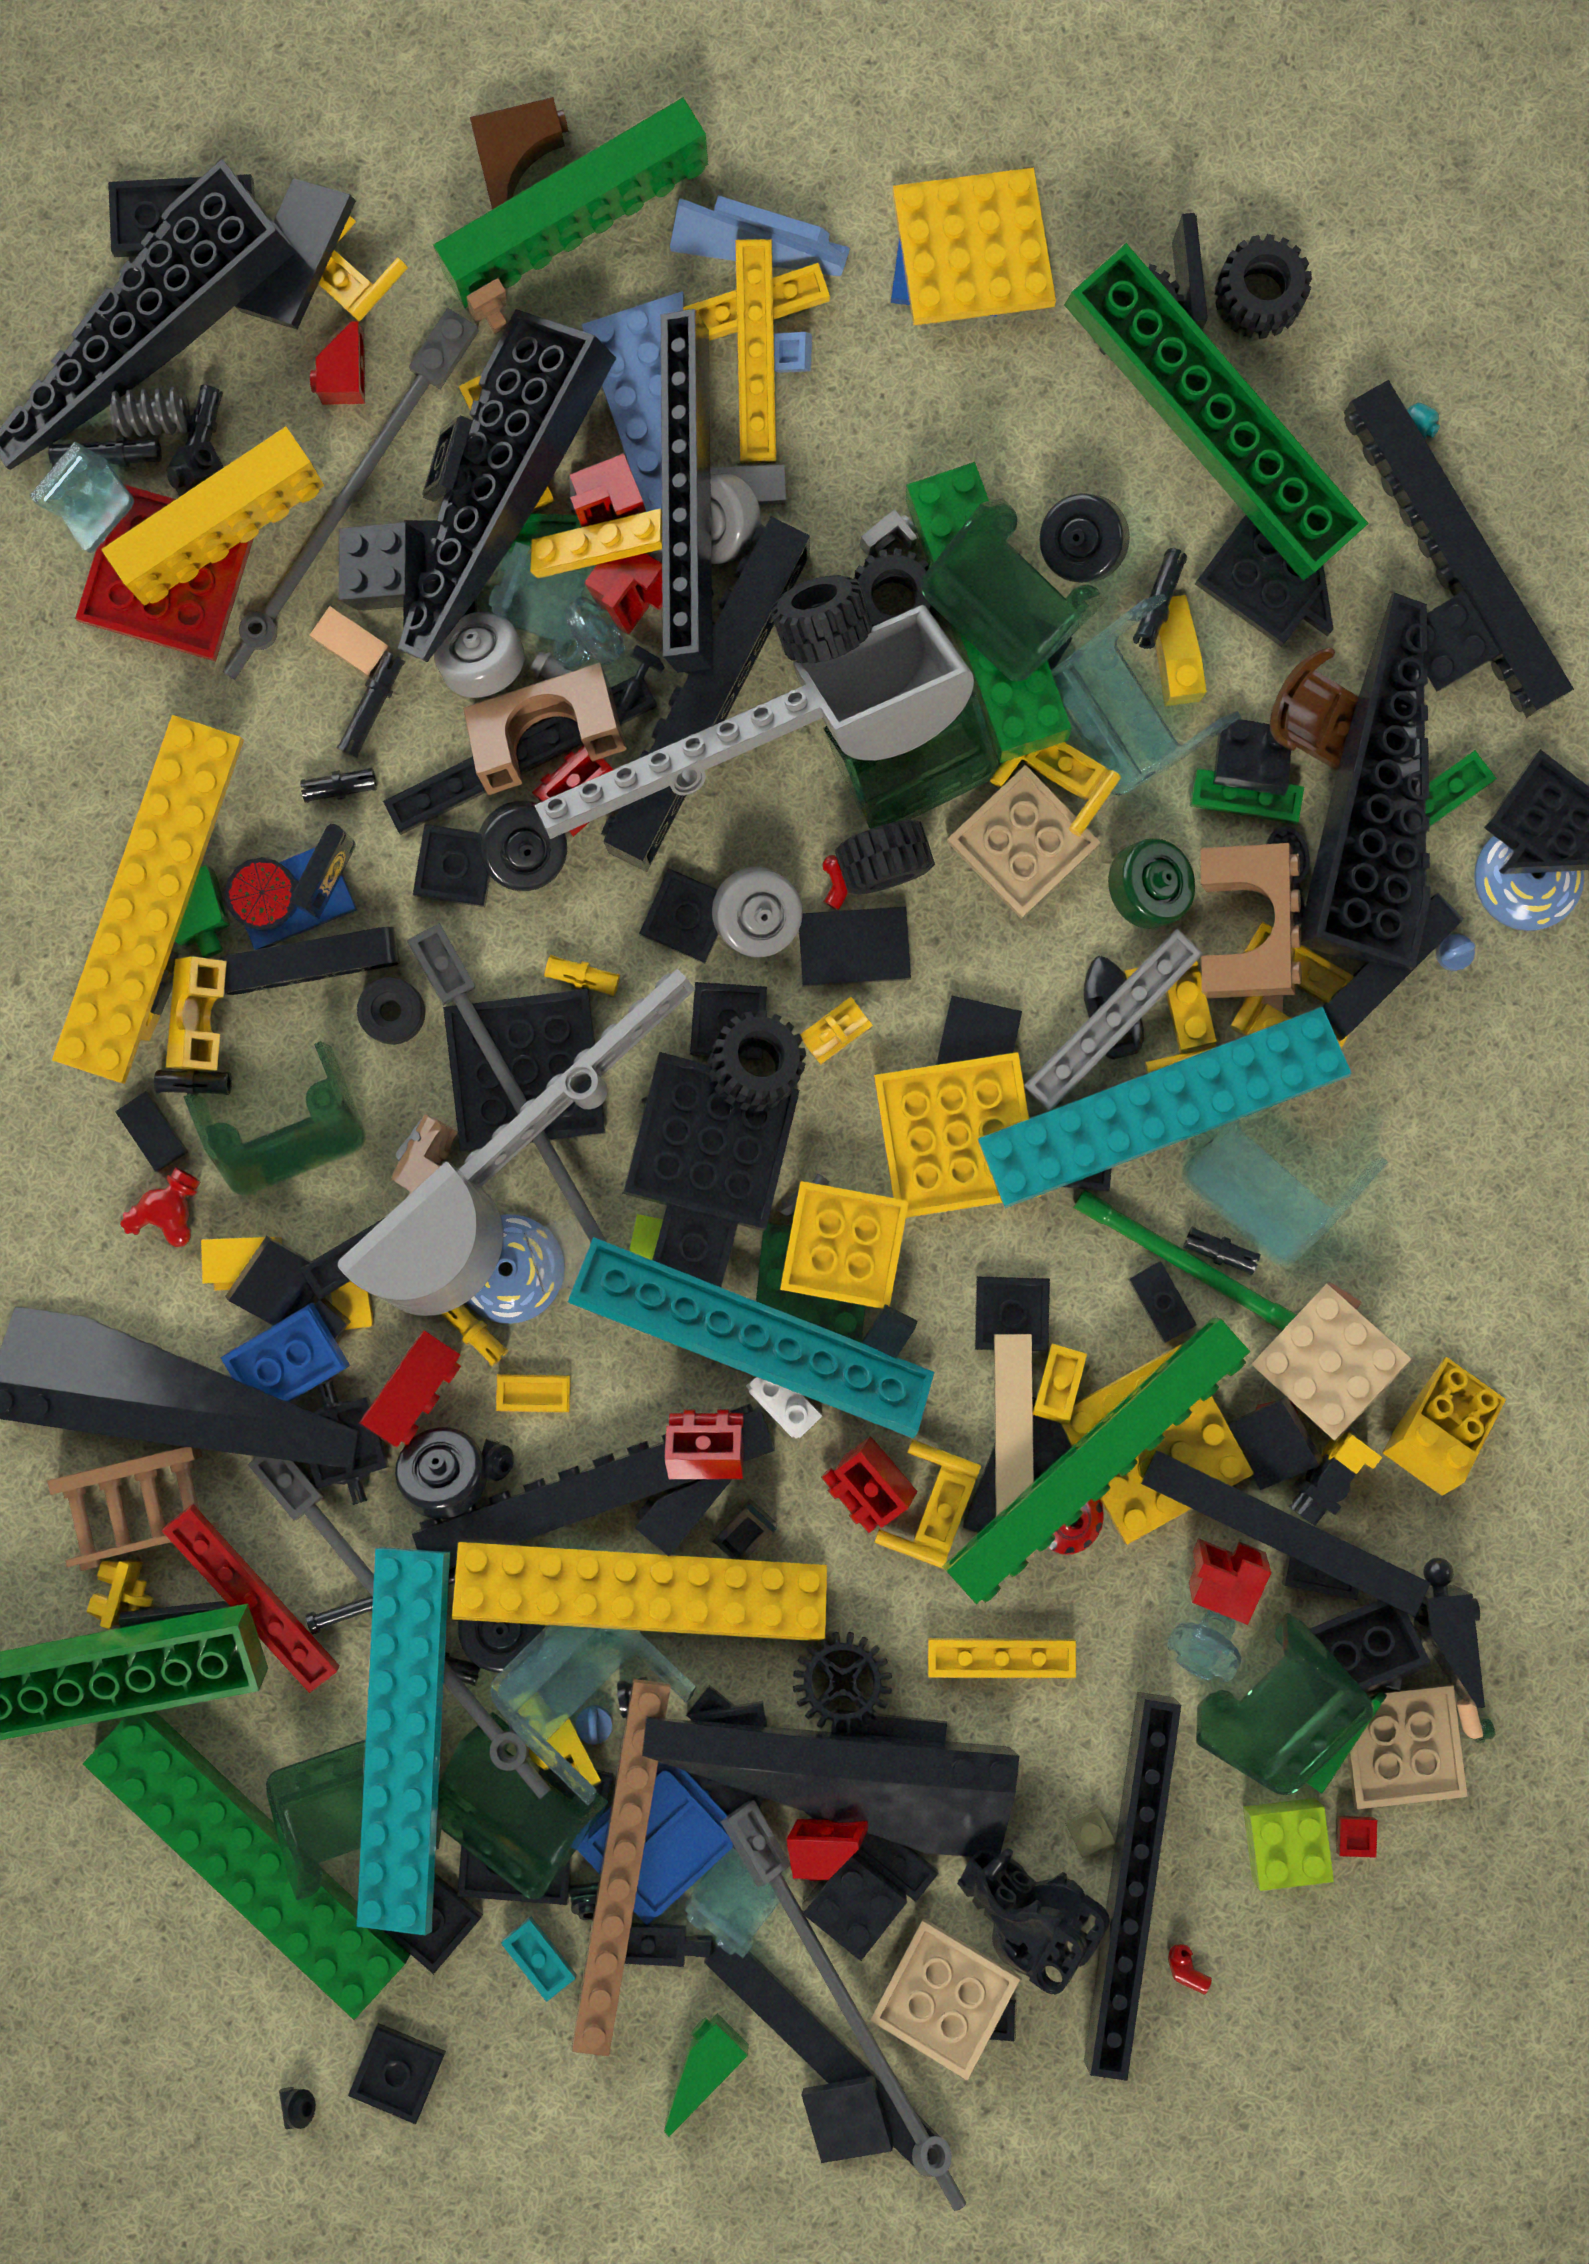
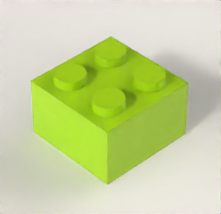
M1316 1798L1243 1806L1251 1876L1259 1891L1334 1882L1325 1807Z

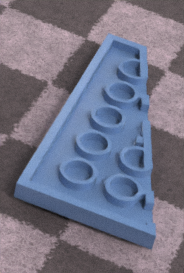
M683 291L581 324L583 332L595 335L616 357L602 384V388L646 512L662 509L661 314L683 311Z

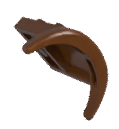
M1328 647L1305 658L1288 675L1273 705L1270 717V731L1274 739L1285 748L1294 751L1297 747L1334 770H1338L1359 696L1316 671L1320 665L1334 656L1335 650Z

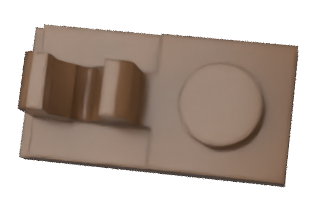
M498 278L467 296L469 313L475 323L485 318L494 334L504 330L507 326V322L500 311L501 308L506 306V291Z

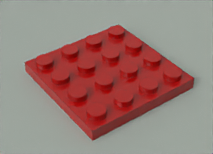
M117 482L75 619L83 624L216 662L254 538L246 543L239 542L229 549V553L225 558L216 563H208L199 569V573L195 578L186 583H178L168 590L169 592L165 598L159 602L148 603L144 606L125 586L101 549L176 499Z

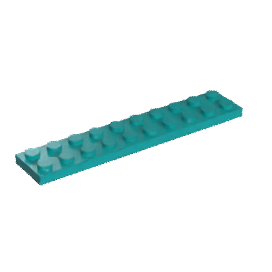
M1322 1006L978 1138V1142L1004 1208H1008L1348 1078L1352 1072Z
M593 1237L567 1301L568 1303L913 1439L918 1433L935 1372L898 1357L895 1359L868 1345Z
M387 1547L375 1548L357 1927L427 1935L432 1932L450 1552Z

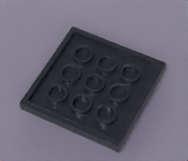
M588 989L472 1003L527 1101L536 1099L547 1089L548 1082L554 1076L563 1074L574 1064V1059L580 1052L595 1045ZM457 1006L443 1007L460 1151L482 1149L492 1140L493 1133L500 1126L509 1124L518 1116V1113ZM592 1080L584 1081L579 1086L578 1093H584L589 1090ZM573 1102L544 1129L547 1137L551 1141L606 1134L603 1104L594 1109H583Z
M659 1052L622 1194L765 1231L800 1090L793 1089L784 1101L780 1100L778 1105L771 1109L768 1105L765 1106L763 1111H754V1105H750L747 1110L739 1109L740 1102L735 1100L731 1105L725 1101L728 1097L725 1092L719 1095L715 1090L718 1081L711 1082L709 1073L712 1067H708L707 1064Z

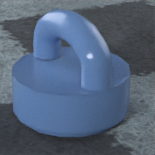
M1460 934L1447 936L1436 949L1437 961L1443 968L1450 971L1462 970L1469 966L1475 955V944L1469 938Z
M592 1705L580 1712L576 1719L575 1727L581 1740L588 1744L596 1745L608 1738L612 1731L613 1720L607 1709L602 1706Z

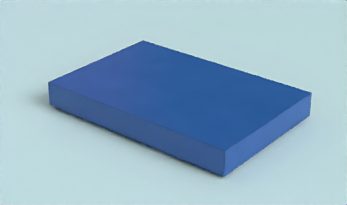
M315 848L279 863L289 869L294 878L299 881ZM342 874L320 919L297 907L293 916L289 917L277 929L258 931L246 926L245 928L254 950L270 947L356 911L357 908Z
M314 1303L307 1305L220 1357L234 1380L256 1387L269 1395L289 1402L351 1366Z

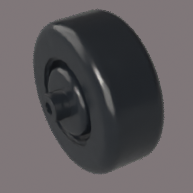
M1087 493L1070 495L1058 501L1046 514L1039 536L1040 550L1047 566L1059 577L1076 583L1100 581L1114 573L1125 559L1130 542L1129 526L1120 508L1103 496Z
M513 801L499 806L488 815L478 834L477 848L482 865L494 881L510 890L532 891L544 887L556 878L566 861L568 849L566 834L563 833L552 839L549 838L534 806L537 803Z
M449 1427L428 1429L413 1437L409 1444L405 1445L400 1452L395 1467L396 1483L406 1503L418 1514L433 1519L452 1518L470 1509L482 1495L487 1482L485 1459L476 1442L466 1433Z
M458 1620V1638L467 1657L478 1667L494 1673H509L527 1666L543 1648L549 1630V1625Z

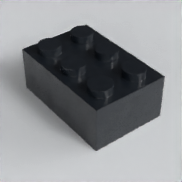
M1381 1600L1297 1633L1292 1640L1323 1711L1424 1670L1430 1664L1429 1657L1408 1614Z

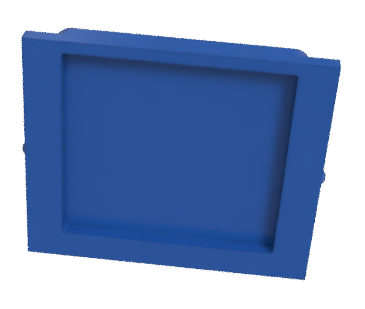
M658 1762L633 1910L646 1925L655 1917L661 1915L733 1847L731 1839L720 1822L728 1814L710 1796L707 1790L702 1789V1786L688 1771ZM612 1805L572 1841V1845L599 1874L601 1873Z

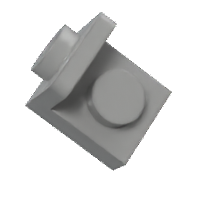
M894 509L861 536L860 547L869 557L876 550H887L896 541L894 536L897 535L906 547L911 550L916 545L917 536L915 533L917 529L906 515L900 517Z

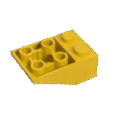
M1445 1357L1394 1429L1382 1453L1443 1496L1465 1482L1506 1399L1451 1359Z

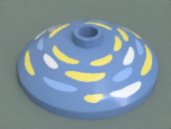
M1495 836L1488 840L1477 858L1474 880L1478 897L1484 908L1493 918L1513 929L1535 931L1557 924L1570 914L1577 905L1583 890L1584 870L1541 872L1540 879L1534 878L1531 873L1502 874L1499 872V869L1512 852V849Z
M506 1214L500 1215L503 1224V1246L498 1264L484 1287L466 1303L477 1314L488 1320L511 1324L532 1319L551 1305L558 1295L563 1282L564 1261L556 1239L543 1225L528 1217ZM504 1262H509L513 1266V1271L509 1276H504L500 1272V1266Z

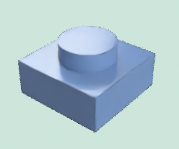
M808 332L775 333L774 371L778 373L811 371L812 334Z

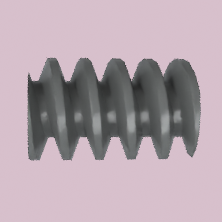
M170 387L168 398H164L160 388L155 389L154 399H150L146 389H141L140 400L135 399L132 390L126 391L125 401H121L117 391L112 392L110 416L116 436H119L121 432L124 437L128 438L133 436L134 430L140 437L146 436L148 430L154 436H158L162 433L163 429L168 435H173L177 427L181 433H189V402L185 393L183 397L178 396L175 387Z

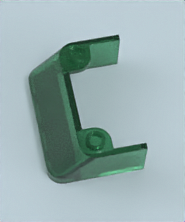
M972 690L971 696L961 713L942 732L921 746L891 758L860 760L850 757L842 751L828 727L823 728L837 767L870 829L893 822L911 820L988 782L998 769L996 754L978 696L974 690Z
M322 1041L314 1044L327 1078L314 1083L306 1093V1105L311 1117L244 1144L238 1130L234 1126L222 1122L214 1124L204 1097L193 1094L183 1096L205 1152L233 1192L240 1195L255 1194L354 1154L363 1147L366 1140V1132L332 1046Z

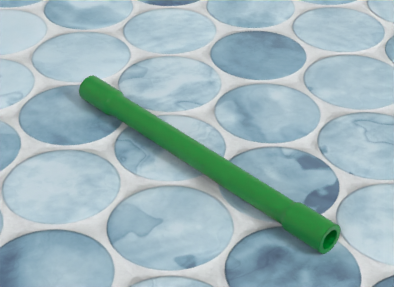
M1083 1189L1073 1206L1074 1209L1100 1224L1107 1225L1261 1316L1267 1323L1283 1331L1297 1316V1314L1280 1304L1269 1301L1115 1210L1112 1205Z

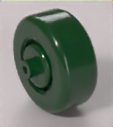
M1149 838L1127 846L1114 858L1108 875L1109 893L1115 908L1124 919L1140 928L1155 929L1179 920L1188 912L1194 900L1195 877L1189 860L1178 847L1163 839Z

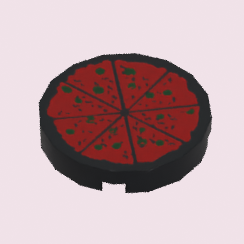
M263 857L247 860L237 866L227 880L225 889L227 908L234 919L247 928L258 931L277 929L289 917H292L297 910V906L289 901L292 896L289 890L296 879L289 869L276 860Z

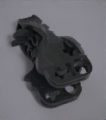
M1007 1848L1001 1854L980 1849L969 1859L957 1884L967 1897H974L972 1902L977 1909L985 1908L984 1915L994 1923L992 1942L1000 1959L1017 1972L1030 1978L1029 1981L1044 1992L1054 1995L1061 1993L1072 1980L1078 1967L1085 1965L1093 1956L1110 1924L1107 1910L1090 1896H1085L1083 1889L1074 1880L1067 1879V1874L1064 1872L1052 1879L1036 1882L1018 1862L1011 1859L1013 1855L1011 1849ZM1091 1914L1096 1918L1095 1925L1087 1934L1082 1929L1087 1924L1088 1916ZM1068 1941L1073 1944L1071 1952L1068 1948ZM1046 1966L1056 1968L1062 1976V1982L1051 1980L1046 1973Z

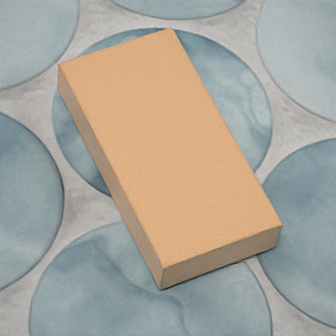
M329 606L309 635L313 640L370 678L376 671L384 651L389 652L391 649L387 644L331 606Z

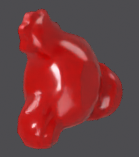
M175 1167L171 1175H167L169 1183L167 1188L147 1191L137 1205L132 1206L129 1212L123 1213L124 1219L120 1225L124 1228L126 1234L133 1233L138 1235L141 1228L148 1224H153L162 1230L170 1245L177 1248L188 1244L191 1239V1229L188 1227L190 1208L187 1197L197 1194L198 1191L196 1189L201 1181Z

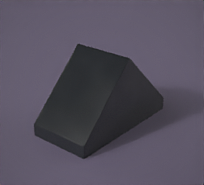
M750 1499L712 1542L731 1559L746 1560L775 1532L777 1522Z

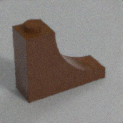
M553 97L470 117L492 209L513 198L521 177L535 161L555 149L565 147L562 133L569 132L564 109L556 110Z

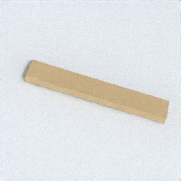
M994 1334L996 1516L1033 1483L1032 1334Z

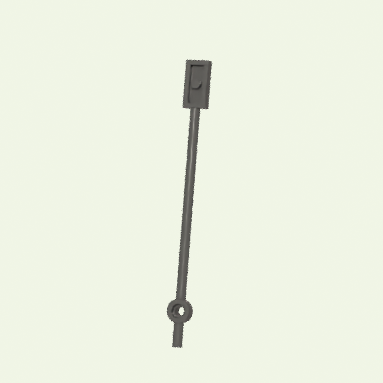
M447 307L409 365L410 371L417 375L409 390L262 612H251L241 620L239 634L243 642L223 670V673L235 680L254 650H264L273 645L277 638V627L274 623L277 615L428 386L432 384L441 390L478 334V326ZM256 624H261L262 631L259 634H252V627Z
M438 923L408 939L407 943L442 1005L444 1006L451 1001L455 1002L519 1115L521 1107L527 1100L466 993L475 989V984L441 924ZM543 1130L533 1139V1142L590 1242L593 1237L607 1242Z
M258 1456L254 1458L248 1466L293 1521L298 1520L305 1514L373 1597L374 1574L316 1505L325 1495L320 1489L316 1488L313 1480L298 1462ZM445 1661L444 1684L492 1741L490 1758L494 1765L506 1771L515 1769L539 1799L542 1798L551 1788L528 1762L529 1745L526 1738L516 1731L504 1732ZM507 1743H512L516 1746L517 1753L515 1756L506 1754L505 1745Z
M755 1800L744 1803L720 1822L756 1886H765L767 1883H770L916 2143L912 2152L915 2169L925 2177H935L954 2211L962 2209L966 2205V2201L948 2171L952 2159L948 2143L941 2137L928 2135L781 1873L790 1866L787 1857ZM927 2152L930 2156L929 2162L927 2160Z

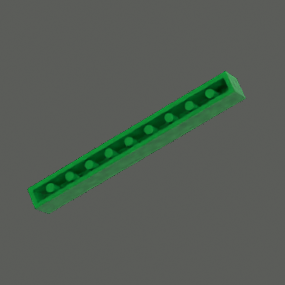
M1221 1318L1210 1319L942 1567L976 1605L981 1600L984 1603L991 1600L1000 1591L1001 1587L998 1584L1008 1575L1011 1577L1018 1575L1029 1563L1026 1558L1036 1549L1039 1552L1045 1550L1055 1540L1056 1536L1054 1533L1063 1524L1068 1527L1077 1521L1083 1514L1081 1508L1090 1499L1095 1502L1103 1497L1110 1489L1108 1483L1116 1475L1124 1476L1130 1472L1138 1463L1135 1458L1145 1449L1151 1451L1157 1447L1165 1438L1162 1433L1172 1424L1178 1426L1183 1423L1192 1413L1189 1408L1199 1399L1205 1401L1219 1389L1216 1383L1226 1374L1232 1376L1246 1364L1243 1358L1251 1351Z

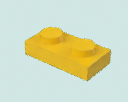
M1051 1344L1033 1415L1068 1425L1085 1365L1086 1353Z

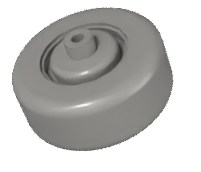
M729 473L710 475L711 564H721L740 560L752 551L754 545L751 543L757 528L761 524V514L756 496L744 480Z
M474 612L462 616L434 653L436 667L446 685L453 692L471 698L490 696L510 685L520 673L525 657L524 647L513 624L502 615L493 612Z
M764 867L744 868L730 875L717 890L712 906L714 926L720 937L734 950L750 957L770 956L787 947L797 935L803 916L801 899L795 887L779 873Z

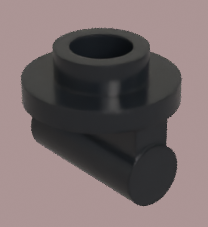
M486 1438L482 1455L485 1459L487 1478L494 1481L502 1480L513 1468V1452L509 1446Z
M599 1882L572 1885L569 1888L571 1912L579 1915V1918L582 1920H593Z
M294 2087L280 2089L279 2096L285 2129H302L307 2127L311 2123L316 2110L313 2094L309 2090L294 2089Z

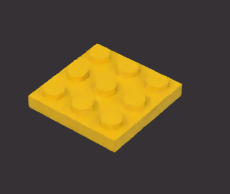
M800 1181L780 1290L876 1308H883L885 1304L890 1306L909 1201Z

